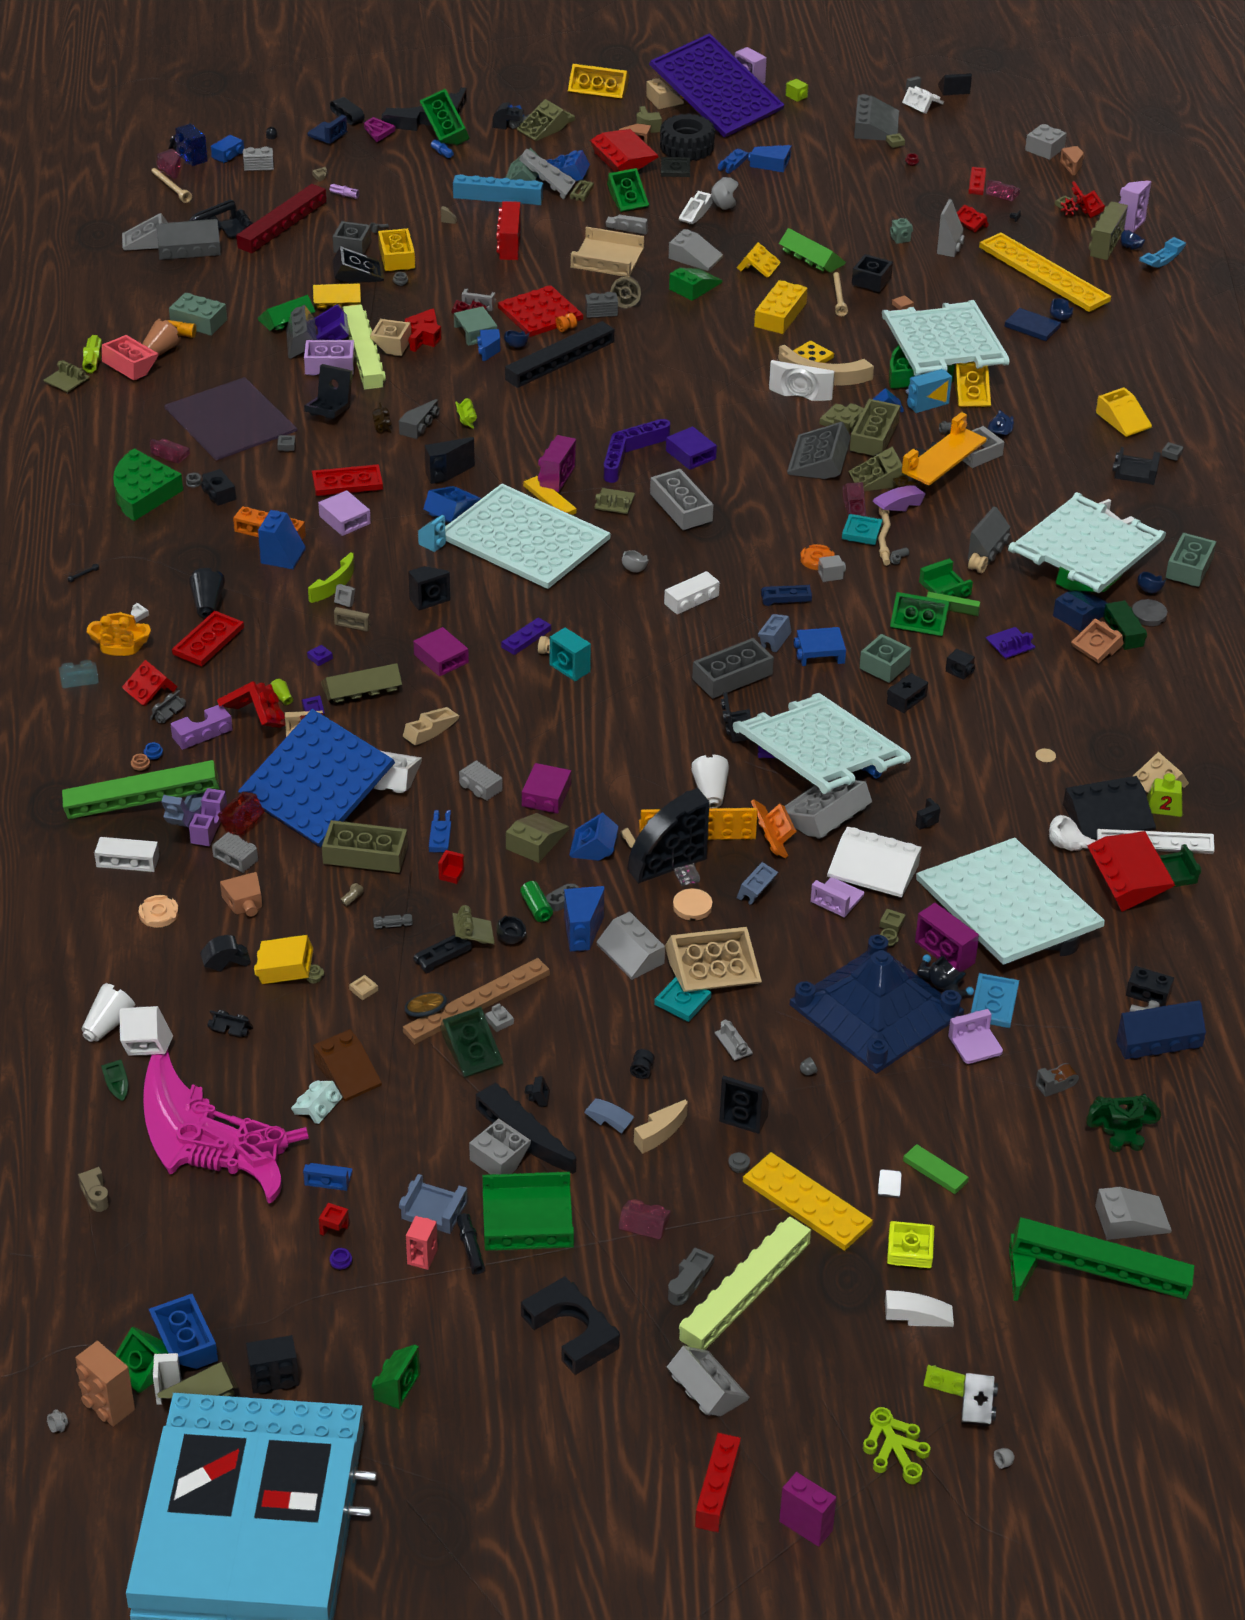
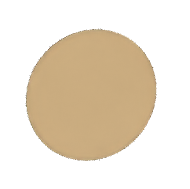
M1039 749L1035 754L1036 758L1042 762H1051L1056 758L1055 752L1050 749Z

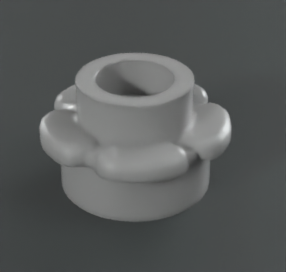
M56 1409L47 1416L48 1426L53 1433L57 1431L63 1432L65 1426L68 1425L67 1416L64 1412H59Z

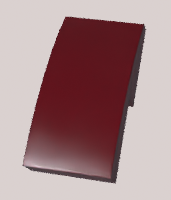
M456 300L451 313L454 314L478 307H484L486 310L487 306L472 301L471 305L463 301Z

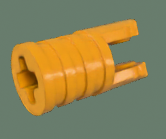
M167 320L174 327H177L178 336L195 337L197 331L196 324Z

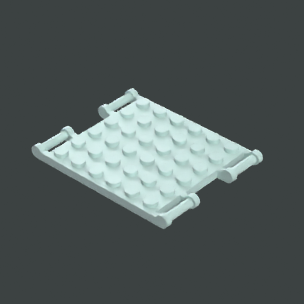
M974 300L955 304L943 303L942 308L916 311L914 307L894 311L882 310V318L887 322L910 363L914 376L939 369L947 371V365L973 361L977 369L983 368V366L1009 365L1007 353Z
M1076 492L1069 501L1019 540L1012 542L1009 545L1008 551L1018 553L1033 560V563L1037 565L1046 561L1058 568L1061 566L1070 571L1068 574L1069 580L1078 581L1093 588V591L1100 593L1163 541L1166 532L1149 527L1136 518L1130 525L1125 524L1121 520L1114 519L1105 514L1107 505L1098 504Z
M820 693L813 694L812 697L799 702H790L788 705L789 711L773 717L762 712L754 718L733 723V730L736 733L741 732L774 757L818 786L823 794L829 793L832 789L839 786L853 784L855 776L852 772L874 765L876 770L882 773L889 767L900 763L905 764L911 760L910 754Z

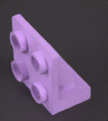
M831 877L825 884L817 880L812 884L811 902L842 917H845L864 896V891Z

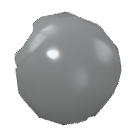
M624 551L622 556V564L631 572L638 573L643 571L649 561L647 555L642 556L636 551Z

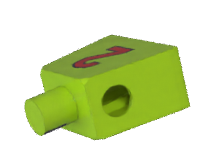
M1165 774L1164 779H1154L1147 795V800L1153 814L1182 817V782L1175 780L1176 777L1173 774Z

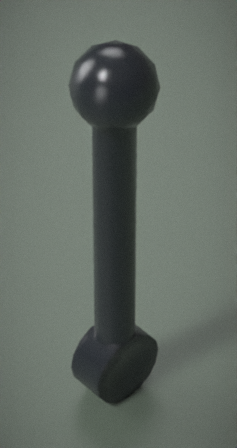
M93 564L91 568L74 576H68L67 580L73 582L74 579L93 570L97 571L99 570V565Z

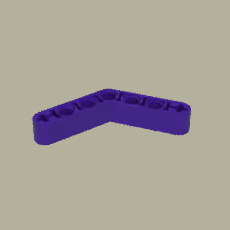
M659 419L613 433L604 462V480L609 483L618 481L626 452L666 441V437L670 436V421Z

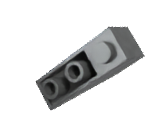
M432 400L406 412L399 420V435L418 439L424 433L427 426L432 423V420L438 416L440 411L438 400Z

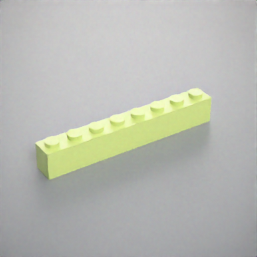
M362 305L344 306L343 311L347 314L349 340H354L355 360L364 389L382 388L383 381L386 380L385 371H383L382 362H380L377 345L370 338L372 329L369 319H367L366 310L363 311Z
M790 1216L784 1222H780L775 1231L770 1236H766L762 1244L757 1249H753L748 1258L743 1263H739L735 1271L730 1276H726L721 1285L716 1290H712L707 1299L702 1304H698L688 1318H684L679 1325V1340L689 1347L706 1350L810 1244L811 1229Z

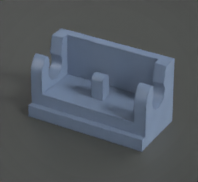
M772 614L758 633L763 648L767 647L766 642L771 645L772 652L779 650L791 634L789 616Z
M761 862L741 884L737 898L742 900L747 895L750 898L748 903L752 904L756 897L774 880L778 872Z

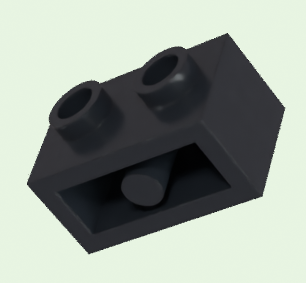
M1135 966L1128 981L1126 996L1148 1003L1154 1000L1159 1002L1161 1007L1166 1006L1172 992L1174 977Z

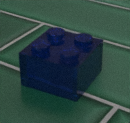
M191 123L175 128L177 154L191 166L207 162L205 135Z

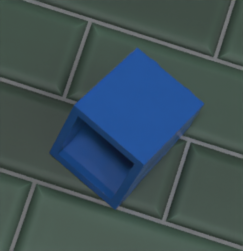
M270 510L258 529L261 564L294 570L306 547L288 514L277 510Z
M604 886L564 889V921L570 951L590 950L604 918Z

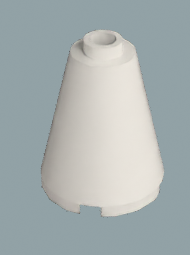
M704 755L696 758L692 762L691 768L696 785L709 800V808H718L723 803L729 772L728 761L719 755H713L710 758Z
M105 983L102 985L81 1028L83 1037L90 1042L99 1041L120 1024L119 1011L121 1008H133L135 1006V1002L121 989L118 992L113 990L114 985Z

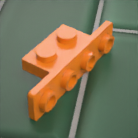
M753 799L751 804L753 808H757L758 823L764 829V836L771 844V851L776 856L780 855L786 859L788 854L783 843L797 831L785 806L779 803L768 813L764 805Z

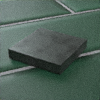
M661 157V177H690V158Z

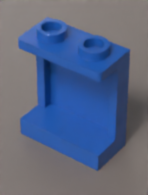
M839 627L797 630V636L794 638V648H797V659L801 660L802 666H806L807 658L836 656L838 664H845L846 648Z

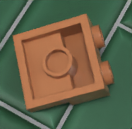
M1095 618L1071 644L1086 656L1100 663L1108 654L1112 656L1124 642L1123 636L1119 631H1114L1105 622H1100Z

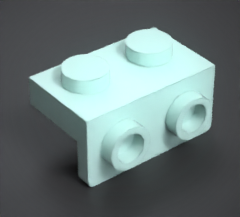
M317 1080L309 1085V1089L303 1095L298 1097L297 1102L291 1109L295 1115H310L314 1123L319 1124L341 1100L342 1095L333 1081Z

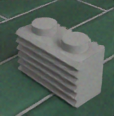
M253 147L243 149L244 171L274 170L273 148L262 147L261 149H254Z
M477 760L459 771L461 786L473 791L477 797H482L488 801V799L502 791V777L488 769V767H485V765L480 764Z
M227 832L212 844L213 857L242 873L258 861L257 847L252 843L245 842L238 835L230 834V832Z

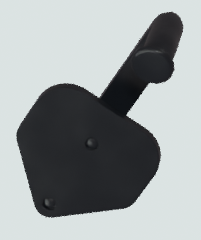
M228 200L197 212L189 221L217 219L219 231L221 223L216 215L230 210V219H235L237 213L235 201Z

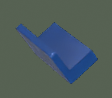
M316 1163L305 1164L303 1170L304 1185L347 1191L352 1176V1168Z

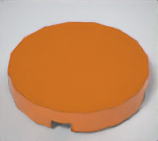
M813 544L801 551L800 560L805 567L818 570L819 558L835 556L833 550L830 551V548L827 546Z

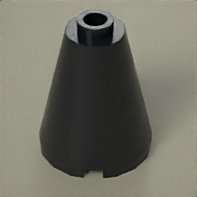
M200 568L192 573L189 583L198 615L207 618L217 609L225 585V578L218 570L216 573L211 571V568Z

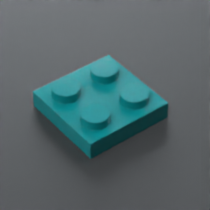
M849 514L842 533V539L875 545L883 520Z
M675 977L655 998L654 1005L689 1022L711 998V991L684 992L678 979Z

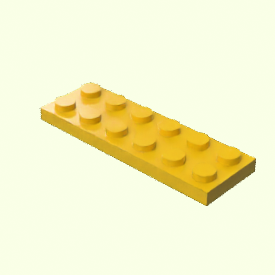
M772 1152L743 1176L745 1184L844 1251L872 1226L873 1220Z

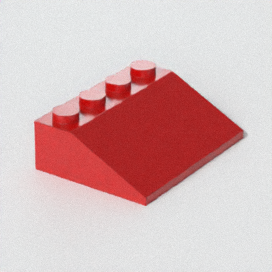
M631 129L604 132L590 140L595 154L614 172L634 168L639 170L659 157Z
M1146 831L1106 836L1087 845L1122 912L1175 886Z

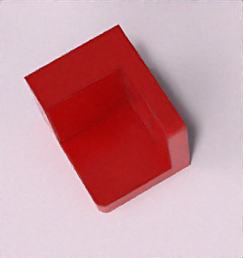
M445 850L438 862L439 880L454 884L459 882L464 873L463 854Z
M331 1203L326 1205L319 1217V1232L322 1236H325L329 1228L338 1231L341 1227L348 1228L349 1212L347 1208Z

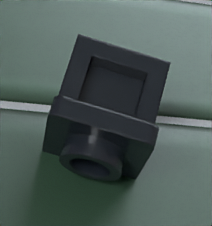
M931 798L926 799L924 809L917 811L915 826L919 830L939 822L941 810L939 805Z

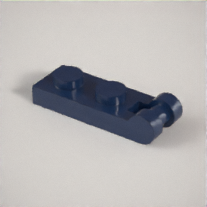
M810 585L769 586L761 589L763 604L766 606L772 605V603L812 601Z

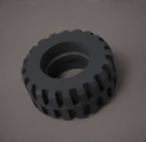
M679 114L678 116L674 115L671 118H667L661 124L660 148L668 157L690 158V161H697L701 158H706L714 150L715 127L710 120H706L703 116Z

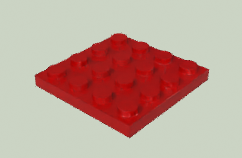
M551 285L498 302V308L526 334L529 333V337L556 329V318L565 316L568 313H573L577 321L583 320V313Z

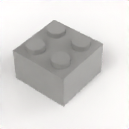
M1041 124L1027 135L1025 150L1051 159L1062 148H1065L1067 133L1060 129L1049 127L1047 124Z

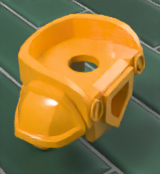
M119 612L107 614V616L101 617L100 621L91 622L87 627V633L92 640L99 644L102 653L127 656L138 652L143 644L147 642L151 628L145 623L136 624L133 615Z

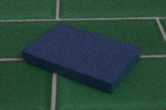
M1019 308L1005 321L1004 326L1047 341L1061 327V322Z

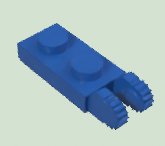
M735 149L719 163L718 170L722 171L726 168V173L730 174L748 158L749 153L742 149Z
M434 810L429 852H445V850H449L451 810H446L445 821H439V810Z

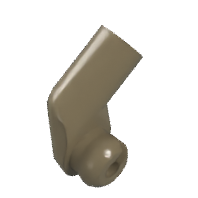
M358 883L352 884L350 891L340 899L341 902L347 907L363 894V887Z

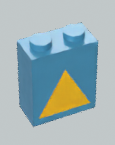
M939 369L911 377L910 385L908 386V406L915 413L949 404L952 376L945 369Z

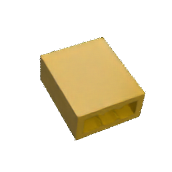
M308 935L261 941L260 950L257 951L258 960L254 966V972L262 984L309 977L313 946Z

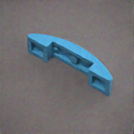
M1173 237L1165 242L1163 249L1155 254L1147 253L1140 257L1139 261L1153 267L1164 266L1183 250L1186 242Z

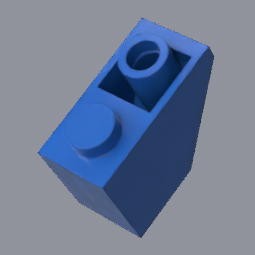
M499 329L480 330V336H477L479 355H482V361H486L500 352Z

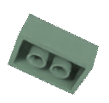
M184 293L169 307L170 320L196 324L197 332L212 335L227 321L226 304L192 295L191 293Z
M1183 533L1168 561L1166 578L1199 587L1214 558L1217 541Z

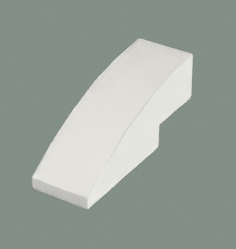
M698 191L694 198H690L678 218L679 221L690 224L697 222L713 203L711 194Z
M886 1290V1320H908V1326H954L952 1305L925 1295Z

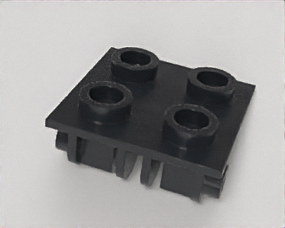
M241 209L237 210L235 219L220 222L222 229L229 238L237 237L238 233L253 224L245 214V211Z

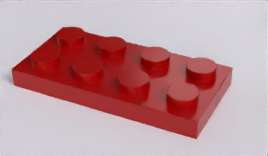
M379 464L312 471L316 496L339 494L346 490L350 493H358L361 491L383 489Z
M213 611L172 648V655L203 666L244 628V622Z

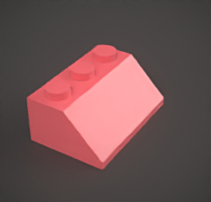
M128 335L102 344V362L132 380H138L146 376L158 357L157 352Z

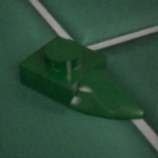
M122 1060L101 1065L107 1087L115 1097L123 1101L128 1091V1079Z

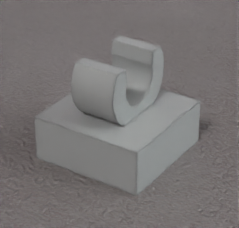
M342 584L337 585L334 602L348 607L353 606L355 589Z
M500 1003L492 1006V1011L485 1014V1020L496 1032L514 1024V1018Z

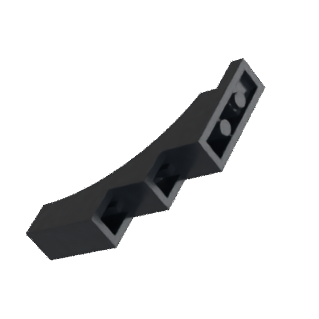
M461 87L456 94H449L459 116L467 101V88ZM422 106L386 108L381 117L382 121L394 125L395 129L417 131L420 124L431 125Z

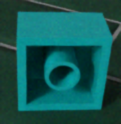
M566 627L550 636V666L570 679L577 681L590 672L591 643Z

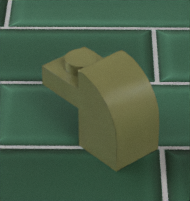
M640 106L639 112H637L636 124L651 125V133L660 132L662 118L659 112L648 113L645 106Z

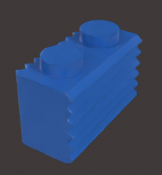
M232 135L223 138L221 141L211 145L212 158L223 163L233 159L235 156L243 153L244 141Z

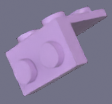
M988 1009L950 1019L948 1037L966 1064L1002 1055L1003 1049L990 1030L992 1014Z

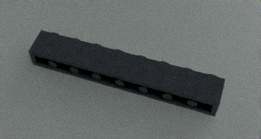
M603 321L505 366V380L516 388L530 383L614 343L615 329Z

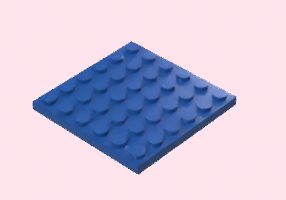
M311 709L238 792L242 797L321 848L330 821L344 822L395 764V761L319 712Z

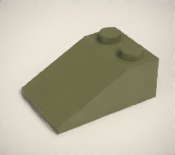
M538 813L515 821L506 831V849L539 863L566 834L569 826Z
M220 1362L157 1393L158 1398H172L173 1393L231 1397L235 1394L233 1390L237 1389L238 1385L228 1363Z

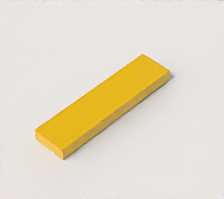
M538 476L523 481V486L542 502L570 515L576 514L577 508L554 489L541 487Z

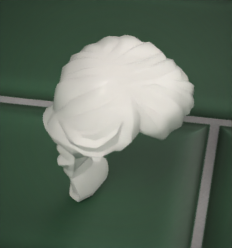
M1056 816L1050 824L1049 838L1059 848L1079 851L1083 848L1089 849L1087 845L1096 841L1084 836L1073 820L1067 816Z

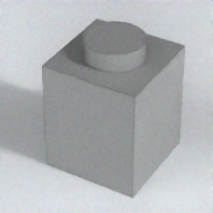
M839 555L819 558L818 573L823 582L843 579V572L846 571V566Z

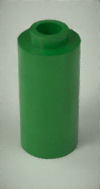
M536 881L526 882L520 889L521 895L534 918L539 922L547 921L553 914L552 907Z

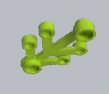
M876 1408L870 1415V1423L873 1428L869 1437L863 1442V1451L867 1454H874L877 1451V1439L882 1431L886 1439L878 1457L873 1461V1469L878 1473L885 1472L887 1470L888 1457L893 1449L903 1467L904 1480L908 1484L918 1483L922 1478V1467L918 1463L910 1461L903 1447L916 1451V1455L919 1458L925 1459L930 1455V1445L926 1442L914 1441L920 1435L918 1425L907 1424L893 1419L891 1412L887 1408ZM893 1429L906 1432V1437L895 1434Z

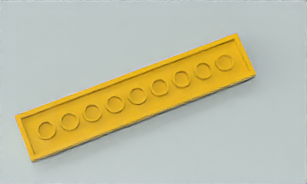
M1001 232L981 241L979 244V248L1007 263V265L1012 266L1086 311L1090 312L1111 301L1109 294Z

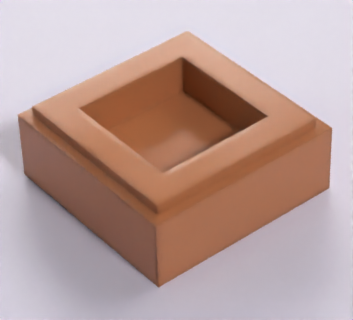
M904 295L893 299L892 305L899 310L908 309V307H914V302Z

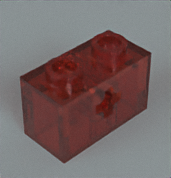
M243 791L219 812L218 816L226 833L230 832V834L240 835L252 823L258 820L264 813V810L256 794Z

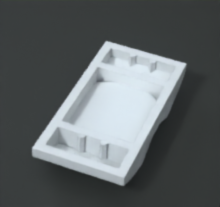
M771 360L769 389L784 396H803L811 401L832 400L835 371Z

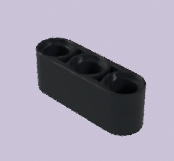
M345 97L330 102L332 112L338 117L341 115L346 116L348 124L353 125L365 120L363 110Z

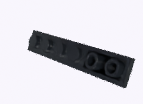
M495 1082L476 1094V1109L492 1124L500 1119L531 1140L527 1152L571 1174L576 1172L577 1159L575 1154L567 1150L558 1138L551 1135L548 1129L541 1125L532 1113H528L519 1101H515L505 1088H501Z

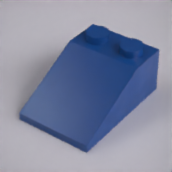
M455 486L428 491L423 510L428 511L429 515L434 517L444 515L445 522L450 523L482 498Z

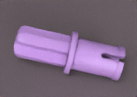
M330 185V192L355 199L359 197L358 189H352L346 185Z

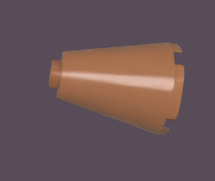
M161 319L154 322L142 343L157 352L158 356L181 342V337L178 338L177 335L178 330L167 320L160 321Z

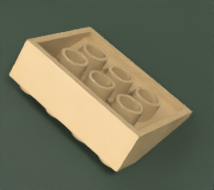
M747 927L671 935L665 945L669 964L684 992L762 982Z

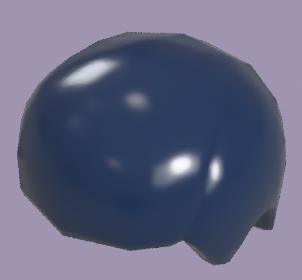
M1055 298L1050 306V314L1057 320L1065 321L1072 317L1073 307L1069 308L1067 300Z
M509 330L504 335L506 343L514 348L524 347L529 338V333L525 335L524 331L519 333Z
M1141 572L1137 578L1140 588L1147 593L1159 592L1166 581L1165 579L1162 581V576L1156 577L1150 572Z

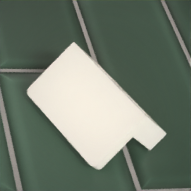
M178 1353L154 1354L153 1382L157 1405H162V1398H158L157 1393L182 1381Z

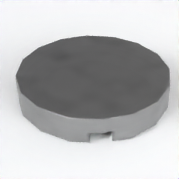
M1140 600L1132 608L1134 615L1142 625L1157 626L1161 622L1166 621L1168 611L1158 601Z

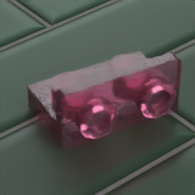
M988 180L986 194L1013 201L1020 194V188L1003 184L1000 181Z
M162 438L160 441L150 440L151 454L172 462L180 463L190 454V448Z

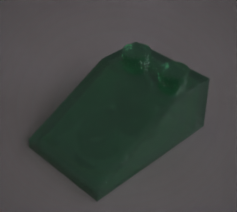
M482 1007L442 1019L440 1029L464 1078L503 1064Z

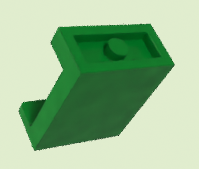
M950 558L920 568L919 582L929 592L960 598L972 594L973 581L971 579L963 581L953 571V561Z

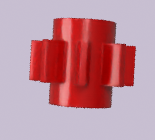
M1073 197L1071 200L1065 198V203L1061 202L1060 204L1063 206L1061 212L1064 211L1066 213L1065 216L1068 214L1073 216V211H1078V208L1075 207L1078 202H1074ZM1069 204H1071L1070 210L1067 209V206Z

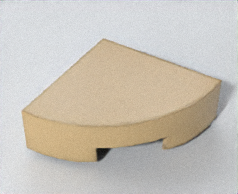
M624 828L620 831V834L627 841L628 846L632 848L635 839L630 830Z

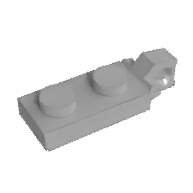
M618 215L608 217L606 227L646 235L648 232V221L645 218Z

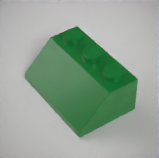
M305 295L269 308L257 319L269 331L274 329L279 331L285 328V325H288L291 312L295 308L305 305L311 314L315 313V309L309 296Z
M897 592L890 627L943 636L950 602Z

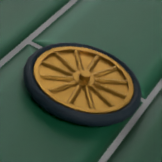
M438 992L423 993L413 997L406 1003L405 1012L413 1017L429 1016L442 1010L447 1003V998Z

